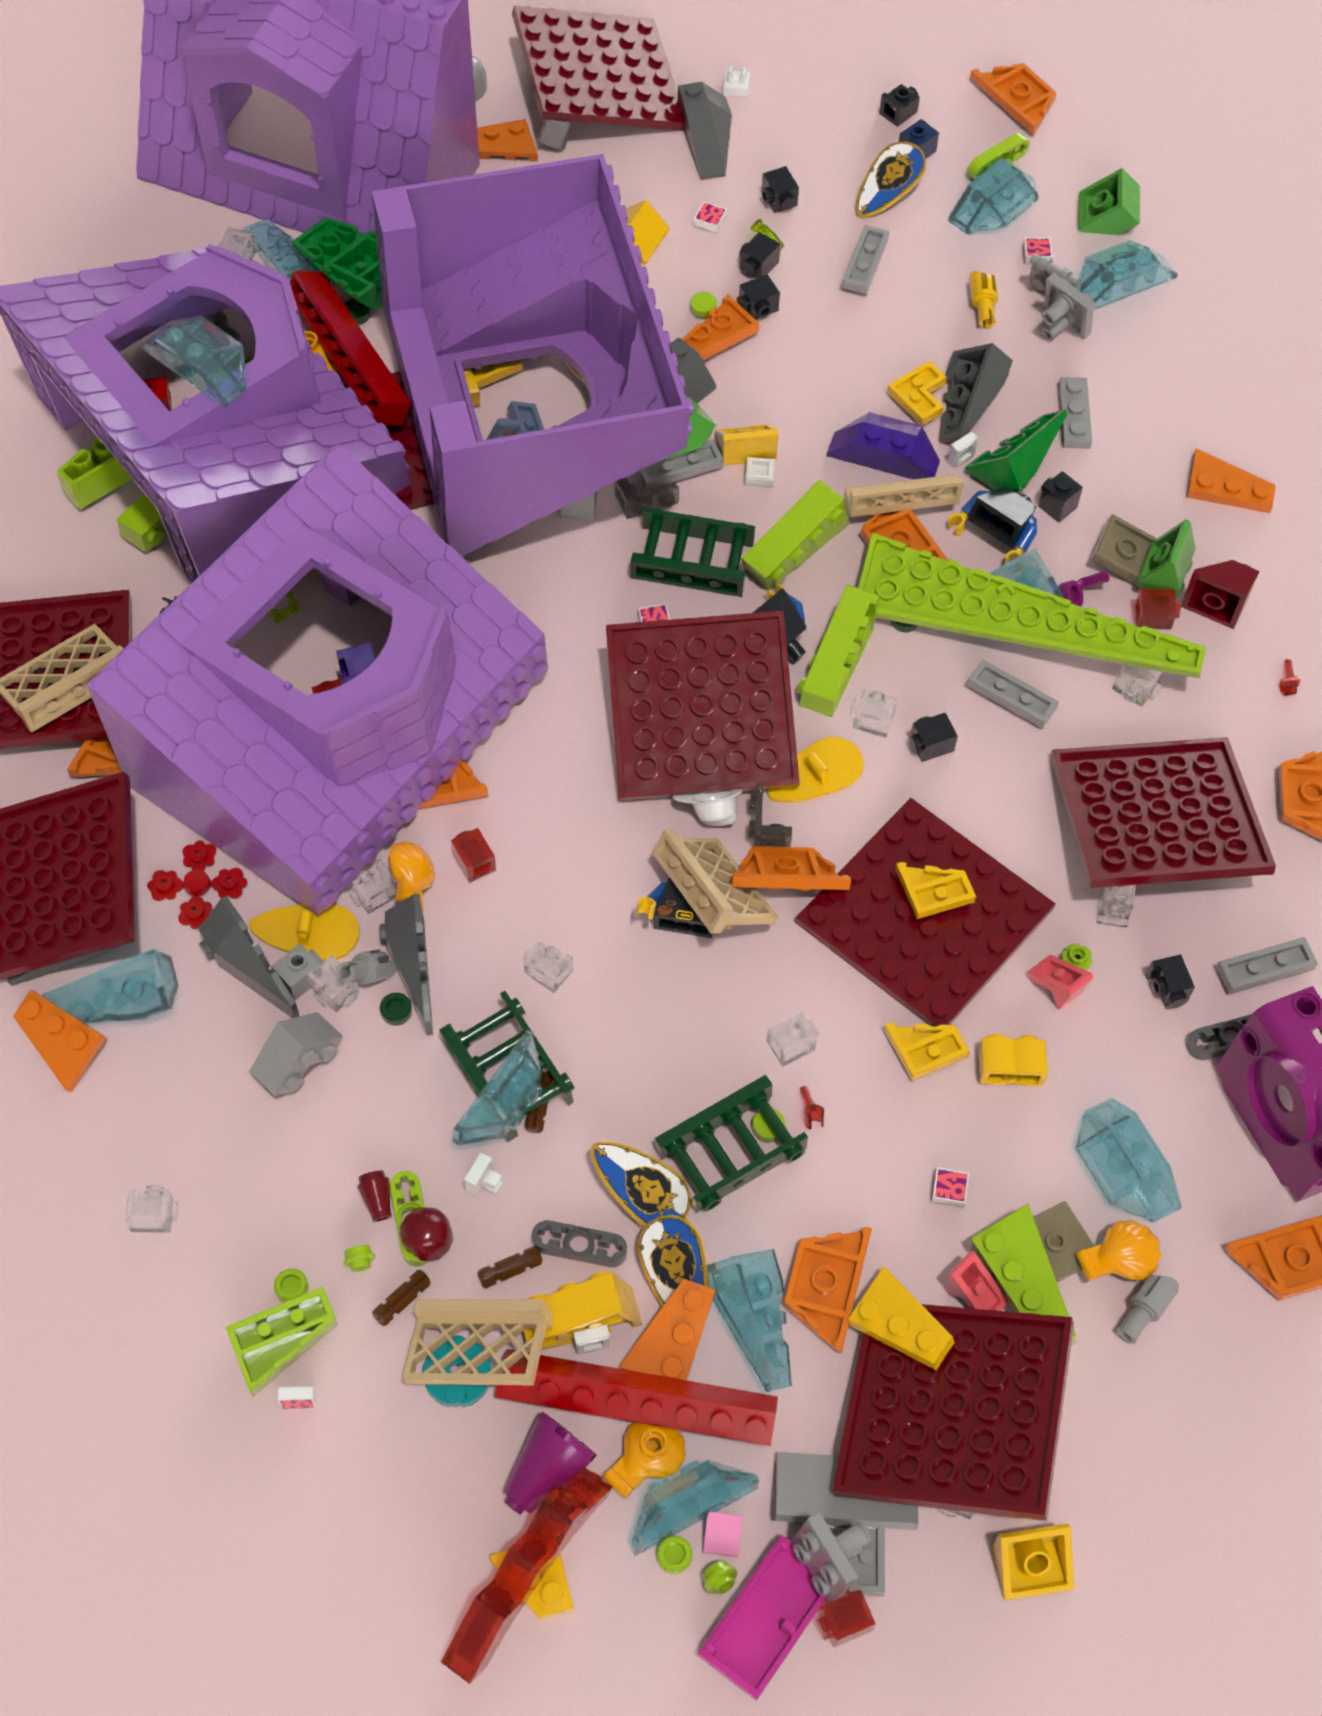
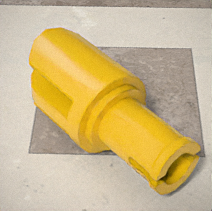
M973 271L969 276L972 305L978 309L979 326L990 328L996 323L994 306L998 302L996 277L984 272L981 274L980 271Z

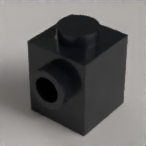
M786 166L763 173L762 198L765 204H769L774 213L797 206L799 186Z
M758 232L749 243L746 242L740 249V269L755 278L767 275L779 263L781 243Z
M768 274L740 284L737 303L754 319L766 317L771 313L779 311L780 291Z
M1061 471L1054 478L1049 477L1042 484V493L1038 507L1059 523L1077 509L1083 487L1065 472Z
M945 712L932 717L925 716L914 722L908 741L911 750L914 753L917 752L920 760L924 762L954 752L958 735Z

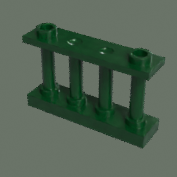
M644 507L643 529L649 530L643 554L634 552L632 554L630 578L737 597L743 596L745 571L738 569L743 546H754L755 526L741 522L735 523ZM660 532L677 535L671 559L654 556ZM688 537L705 539L699 563L682 561ZM716 541L732 544L727 568L710 565Z
M503 991L500 993L505 1008L464 1032L461 1030L455 1032L450 1023L439 1029L445 1045L508 1143L519 1136L515 1127L519 1123L518 1119L559 1094L563 1096L568 1105L572 1104L574 1100L571 1091L575 1088L565 1072L560 1075L522 1017L525 1011L516 997L511 1000L507 992ZM509 1019H513L520 1030L519 1034L480 1057L477 1055L471 1057L467 1051V1048L471 1047L469 1043ZM528 1043L537 1058L497 1082L492 1080L488 1083L483 1076V1073L487 1072L485 1068ZM543 1068L549 1073L554 1083L513 1108L508 1106L504 1109L499 1101L503 1097L502 1093Z
M766 1075L655 1137V1151L660 1159L663 1160L668 1156L671 1158L675 1157L698 1194L693 1196L692 1208L695 1213L703 1209L709 1211L721 1203V1198L786 1160L793 1162L805 1153L808 1136L803 1132L792 1138L769 1104L772 1097L773 1084ZM752 1108L754 1110L758 1109L781 1143V1146L767 1154L763 1152L741 1119L743 1113ZM724 1124L732 1127L754 1160L739 1170L736 1169L714 1136L715 1129ZM696 1140L699 1142L703 1141L726 1178L710 1187L686 1151L687 1145Z

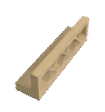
M946 475L845 488L844 497L849 517L959 504L964 482L962 476Z

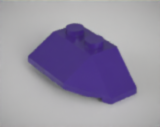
M868 412L834 432L826 455L912 480L935 477L940 464V459L922 426Z

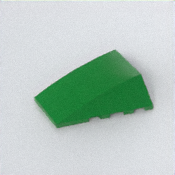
M325 217L292 241V246L303 257L358 302L375 311L383 306L376 232L369 231L366 234L358 232V227Z

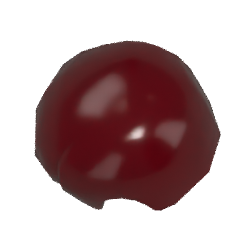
M433 1207L416 1208L404 1218L399 1227L401 1242L405 1249L413 1252L421 1261L439 1259L449 1251L454 1240L448 1218L444 1213Z

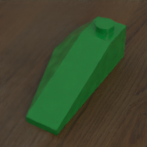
M1066 409L1042 415L1020 429V434L999 443L1000 448L992 453L985 451L965 467L967 473L994 490L1008 487L1014 492L1021 491L1038 471L1067 416Z

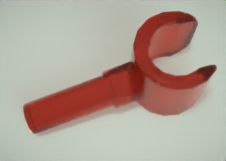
M1286 659L1284 661L1286 678L1280 679L1279 683L1283 696L1296 694L1298 691L1297 687L1300 684V678L1293 673L1292 660Z
M802 1086L800 1092L806 1104L805 1127L812 1129V1121H818L824 1127V1108L816 1105L811 1098L807 1086Z

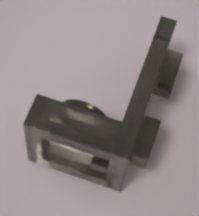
M626 477L615 481V496L626 519L643 516L644 507L667 509L678 504L679 486L677 483H672L638 494L634 483L630 484Z
M757 784L756 794H750L749 812H755V820H749L748 838L754 839V846L791 847L792 827L782 824L762 825L763 784Z

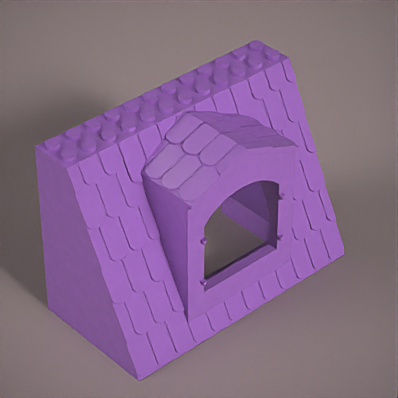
M143 0L141 93L136 165L138 179L302 233L327 217L358 227V232L366 234L369 231L375 232L371 191L474 175L480 165L468 0ZM251 85L276 94L293 105L311 121V139L314 141L319 174L228 145L226 130L253 93Z
M604 154L371 191L383 310L404 390L411 402L410 412L444 541L462 557L490 542H495L537 519H542L574 501L577 502L621 478H626L658 460L662 461L687 447L688 435L692 433L689 415H693L692 401L690 397L685 396L684 377L677 373V357L675 352H670V336L668 331H663L662 312L660 309L655 308V292L653 288L648 287L649 277L647 268L641 266V251L639 246H634L632 225H627V210L625 205L620 204V189L618 185L613 184V168L611 165H607ZM553 354L575 369L586 384L591 400L590 408L577 416L549 429L483 440L463 369L475 367V370L481 369V366L526 358L535 360L538 359V356Z
M210 244L188 252L160 255L158 258L115 263L114 266L81 270L79 273L37 278L30 282L0 286V316L37 397L65 431L84 420L154 504L181 570L191 584L337 443L348 450L392 493L396 494L410 485L408 476L410 468L404 459L406 455L404 447L398 440H392L389 431L382 422L377 423L374 420L371 410L366 405L362 406L358 402L354 391L350 387L345 388L337 372L335 370L330 371L327 368L323 357L319 353L314 354L305 337L288 277L254 260L249 261L221 246ZM226 308L239 312L247 320L255 333L254 359L242 367L240 365L237 366L234 372L192 398L183 399L182 404L171 411L167 410L119 353L170 321L216 314L217 311H224Z
M337 443L87 684V687L122 772L130 776L131 789L319 916L325 909L330 908L335 903L337 896L345 887H349L354 883L357 874L363 867L375 860L377 852L395 838L400 827L405 822L413 819L417 809L422 805L421 802L423 800L429 801L435 794L436 788L444 780L446 781L451 778L455 768L459 765L458 762L468 759L473 753L474 747L491 734L493 727L500 719H505L508 716L511 707L519 699L521 700L527 695L534 682L545 676L548 670L545 634L491 583L486 581L454 548L439 537L419 516L415 515L377 477L375 478L348 450ZM314 567L320 571L323 587L326 592L349 606L359 597H362L391 615L392 624L384 648L366 670L341 686L324 692L305 695L293 687V684L290 682H285L243 655L237 648L234 649L232 647Z

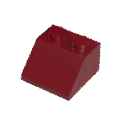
M1235 560L1197 568L1192 574L1181 607L1234 629L1247 604L1260 571Z

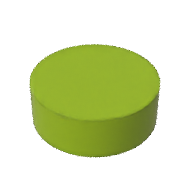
M699 292L691 298L690 310L698 318H708V313L713 308L717 309L715 296L708 292Z
M773 1109L785 1126V1119L783 1115L779 1111ZM757 1112L752 1124V1130L756 1138L766 1143L777 1141V1137L761 1113Z
M286 1269L277 1275L274 1281V1291L277 1298L284 1303L308 1293L309 1283L305 1274L300 1270Z
M680 1536L665 1538L657 1549V1562L660 1568L666 1573L673 1575L686 1571L692 1562V1548L689 1542Z

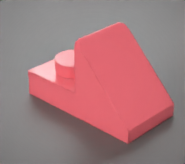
M1051 954L1028 971L1031 982L1052 991L1058 1009H1062L1080 995L1093 979L1092 973Z
M970 1251L948 1274L947 1292L963 1298L969 1308L1002 1311L1009 1303V1300L973 1251Z

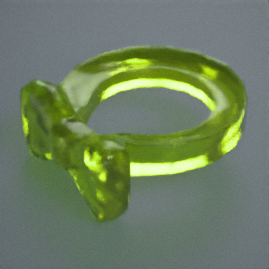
M761 219L756 220L750 227L753 232H761L781 243L780 251L784 248L782 241L768 226L763 224Z
M292 591L285 595L289 599L288 607L282 610L271 609L267 613L268 616L273 617L276 623L281 622L290 614L301 610L300 603L295 599Z

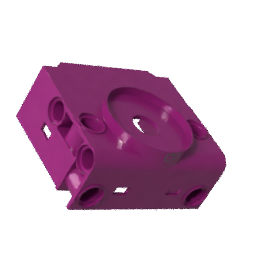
M1313 986L1259 1007L1230 1043L1229 1049L1215 1066L1223 1079L1225 1092L1280 1183L1290 1189L1297 1202L1322 1192V1043L1319 1044L1312 1033L1318 1028L1322 1034V999ZM1280 1084L1289 1091L1292 1097V1111L1287 1110L1279 1098L1278 1087Z

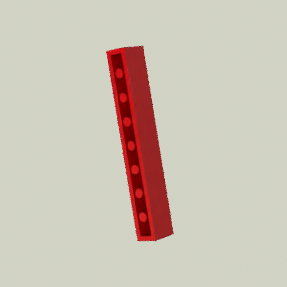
M294 270L290 286L298 311L311 331L317 335L319 343L348 387L356 394L358 402L362 406L366 405L371 410L377 423L403 425L406 415L410 411V400L322 272Z
M506 1349L502 1361L516 1350ZM540 1355L534 1385H497L496 1389L497 1398L771 1446L778 1402V1396ZM523 1356L509 1367L508 1370L511 1374H525L528 1360Z

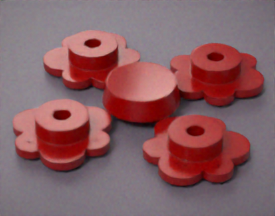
M202 840L196 841L194 845H186L182 850L185 857L183 865L192 869L185 875L184 881L177 878L178 876L175 871H168L166 873L164 870H158L154 872L153 880L147 884L148 889L152 891L151 896L155 901H162L165 898L173 900L176 897V892H180L183 887L188 894L193 895L188 903L184 902L180 905L181 913L178 916L180 924L184 926L190 925L192 929H198L211 913L212 904L204 902L203 898L199 896L206 893L210 886L218 891L220 898L229 896L232 899H237L243 893L242 888L248 885L247 879L243 877V871L240 868L222 869L219 871V876L211 881L204 870L206 866L214 865V856L217 851L214 845H205Z

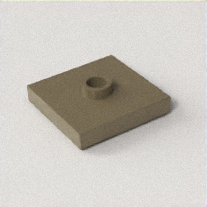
M1111 514L1090 560L1136 585L1151 543L1157 538Z
M1064 1201L1033 1217L1057 1283L1082 1270L1076 1253L1083 1249L1094 1247V1244L1067 1202Z

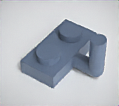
M511 401L507 407L510 419L499 418L486 440L501 437L504 430H513L516 434L544 430L536 404Z

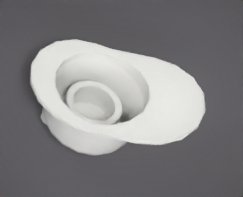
M735 789L717 793L673 795V799L678 802L692 803L701 822L717 827L736 822L737 795L743 791L742 789Z

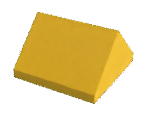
M644 200L626 208L628 216L627 225H632L634 231V246H639L642 258L641 264L646 266L668 234L669 227L651 204Z
M770 424L715 430L718 449L724 459V466L747 463V457L775 460L777 458L779 432L778 428Z
M1069 1523L999 1534L992 1544L1004 1600L1074 1589L1072 1537Z

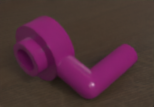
M1107 571L1080 578L1077 581L1063 582L1059 585L1056 596L1071 601V604L1081 607L1083 604L1082 591L1086 588L1109 582V574Z

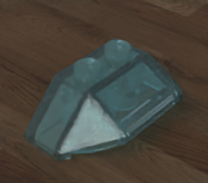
M1001 158L967 186L949 215L948 222L967 235L973 234L975 231H988L1006 227L1038 200L1039 195L1034 177L1017 165Z
M1129 240L1085 257L1079 277L1080 292L1087 293L1095 302V310L1177 278L1178 273L1164 256L1145 245Z
M202 316L164 326L141 345L144 351L224 408H227L247 390L243 344Z
M529 1030L525 1031L478 1097L453 1128V1143L464 1145L505 1137L511 1128L515 1130L520 1125L525 1116L523 1111L529 1103L534 1105L543 1091V1088L540 1087L542 1072L532 1032Z
M1110 1098L1085 1110L1075 1149L1109 1204L1131 1214L1144 1217L1145 1220L1152 1223L1180 1210L1182 1205L1171 1166L1137 1113L1114 1098Z
M707 1460L701 1464L698 1461L687 1464L680 1470L681 1475L670 1481L665 1477L649 1486L650 1491L645 1495L631 1541V1551L634 1557L662 1542L665 1538L673 1536L706 1518L708 1511L717 1512L757 1490L759 1478L754 1473Z

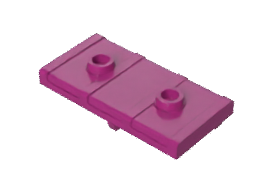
M782 1534L773 1544L698 1652L699 1658L756 1701L826 1600L825 1596H820L812 1582L813 1576L806 1564H801L793 1550V1542Z

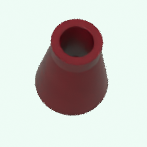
M383 1170L372 1171L359 1176L360 1184L357 1188L371 1214L372 1221L380 1222L391 1218L389 1177H385Z

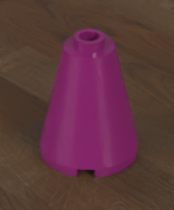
M542 1411L504 1488V1493L508 1496L504 1502L520 1515L524 1510L532 1513L592 1463L597 1454L582 1441L580 1442L560 1423Z

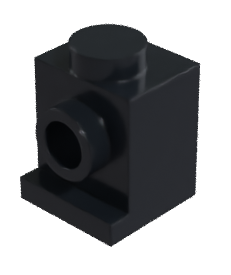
M900 84L888 94L883 93L881 95L879 114L897 127L918 112L920 96L917 90L912 86L907 88Z
M1181 954L1152 961L1147 970L1146 978L1147 980L1153 979L1155 994L1158 997L1161 996L1164 1006L1170 1005V1007L1175 1008L1188 1002L1195 986Z

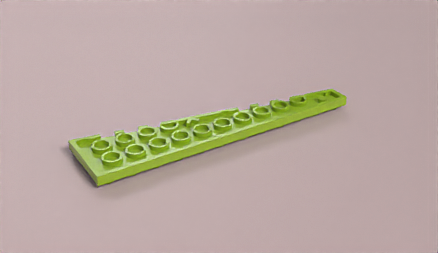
M872 532L858 588L880 596L876 618L1200 679L1206 651L1204 646L1170 634H1162L1146 626L1138 627L1127 623L1126 619L1117 616L1112 618L1100 614L1097 609L1091 607L1086 609L1071 604V601L1001 576L991 575L989 572L977 568L970 569L961 566L959 562L948 559V561L932 556L931 552L925 550L920 552L906 547L905 543Z

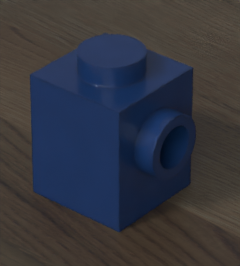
M920 119L900 133L899 142L907 141L917 145L923 151L925 158H928L937 151L939 132Z

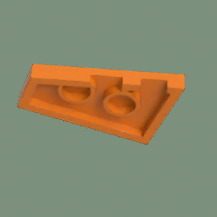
M526 119L477 128L479 159H490L492 156H506V160L515 161L516 157H527L531 162H538V153Z
M727 294L722 299V304L717 309L713 308L708 313V318L702 324H697L682 340L694 348L704 361L759 332V323Z
M1196 448L1193 456L1187 498L1270 513L1273 507L1276 485Z
M31 989L13 1015L64 1089L72 1092L107 1037Z
M683 1279L619 1367L630 1371L688 1380L716 1289Z

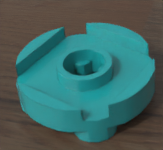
M459 1335L451 1337L457 1346L466 1340V1338ZM446 1341L432 1354L439 1361L453 1350L454 1347L449 1341ZM476 1343L463 1354L471 1361L484 1349ZM429 1356L426 1357L423 1364V1372L434 1365ZM459 1356L447 1365L444 1370L446 1373H451L450 1368L452 1366H464L466 1363ZM489 1358L476 1368L478 1373H488L491 1371ZM425 1384L429 1395L437 1403L446 1407L471 1406L486 1394L490 1386Z

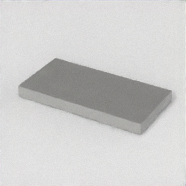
M777 1452L775 1521L805 1523L808 1518L820 1512L826 1524L855 1526L861 1522L865 1527L918 1529V1506L835 1496L832 1490L839 1456Z

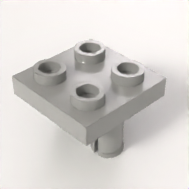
M1054 272L1046 279L1042 318L1047 324L1041 328V334L1046 340L1052 341L1067 327L1084 340L1091 334L1095 302L1087 293L1080 292L1066 278H1061Z
M820 1512L808 1518L792 1539L794 1544L793 1550L801 1564H806L813 1576L812 1582L820 1596H825L829 1604L840 1599L857 1580L858 1575L849 1560L862 1552V1547L871 1541L867 1528L861 1522L834 1536Z

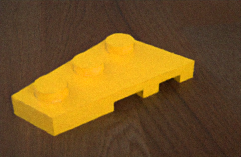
M883 1266L848 1318V1322L853 1328L934 1370L938 1369L954 1344L952 1335L885 1266Z

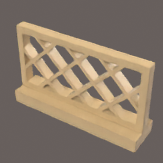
M93 624L1 677L0 695L22 718L25 726L32 733L90 699L91 695L87 684L123 648L121 645L116 646L96 624ZM97 637L95 644H84L90 638ZM64 653H72L70 659L58 658ZM80 653H91L90 659H78ZM38 668H46L44 674H33V671ZM54 668H66L64 674H52ZM13 683H20L18 689H5ZM28 683H40L38 689H26Z
M674 829L663 830L652 854L711 934L722 933L725 925L775 924L778 916L756 888L732 887L733 873L738 872L740 867L719 839L680 838ZM706 849H713V851H714L716 854H714V853H712V852H710V851H708V850H706ZM698 857H701V858H703V859H705V860H707V861H709V862L715 864V866L712 865V864H710V863H708V862H706V861H704V860H702V859H700V858H698ZM718 866L729 871L730 873L718 868ZM713 876H715V877H717V878H719V879H721V880H723V881L729 883L730 885H728V884H726V883H724V882H722V881H720V880L714 878ZM729 896L732 897V898H734V899H736V900H738V901H740V902H742V903H744L745 905H743V904H741V903H739V902H737V901H735V900L729 898ZM748 906L760 911L761 913L749 908Z
M416 1299L413 1312L418 1318L402 1375V1380L405 1384L534 1385L546 1329H552L554 1320L553 1314L543 1299ZM426 1329H440L442 1334L427 1345L423 1343ZM462 1329H471L473 1334L457 1346L451 1337ZM493 1329H503L505 1334L489 1346L483 1337ZM525 1329H535L534 1337L521 1346L515 1337ZM480 1340L486 1349L469 1361L463 1353ZM446 1341H449L454 1349L437 1361L432 1352ZM512 1341L518 1349L501 1361L495 1353ZM429 1356L434 1365L423 1373H415L416 1365ZM461 1356L466 1365L456 1373H446L444 1368ZM491 1356L498 1363L488 1373H478L476 1370L478 1366ZM524 1356L528 1360L525 1374H511L508 1368Z

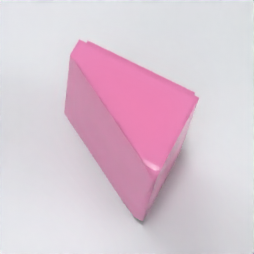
M708 1511L703 1553L738 1557L743 1516Z

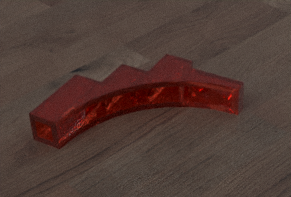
M584 1468L563 1487L559 1485L542 1501L526 1533L509 1548L493 1580L474 1598L441 1660L442 1664L468 1684L487 1667L513 1621L562 1550L592 1513L608 1497L613 1487L603 1481L600 1475Z

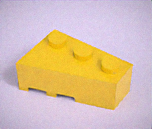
M600 1271L592 1274L588 1281L579 1284L576 1282L567 1283L560 1286L558 1292L549 1295L537 1294L528 1298L543 1299L554 1316L552 1329H546L541 1351L574 1343L573 1333L607 1324L610 1334V1327L618 1324L631 1322L632 1328L641 1326L642 1321L633 1288L614 1273ZM535 1329L524 1330L526 1342L534 1337Z

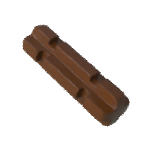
M538 1071L534 1074L533 1084L535 1085L531 1089L530 1097L552 1084V1079L548 1072ZM548 1101L529 1112V1115L526 1116L525 1128L528 1132L541 1133L543 1131L545 1123L543 1117L546 1116Z
M532 1246L523 1250L524 1254L522 1255L516 1253L494 1263L495 1266L492 1268L489 1265L479 1269L478 1278L484 1288H488L497 1284L496 1281L499 1279L502 1282L525 1272L526 1267L532 1269L541 1265L542 1256L536 1246Z
M417 1270L409 1277L411 1279L409 1282L405 1281L385 1299V1304L380 1303L373 1310V1317L380 1325L386 1326L394 1319L393 1315L395 1313L399 1314L418 1297L417 1293L419 1291L422 1293L430 1286V1278L422 1270Z

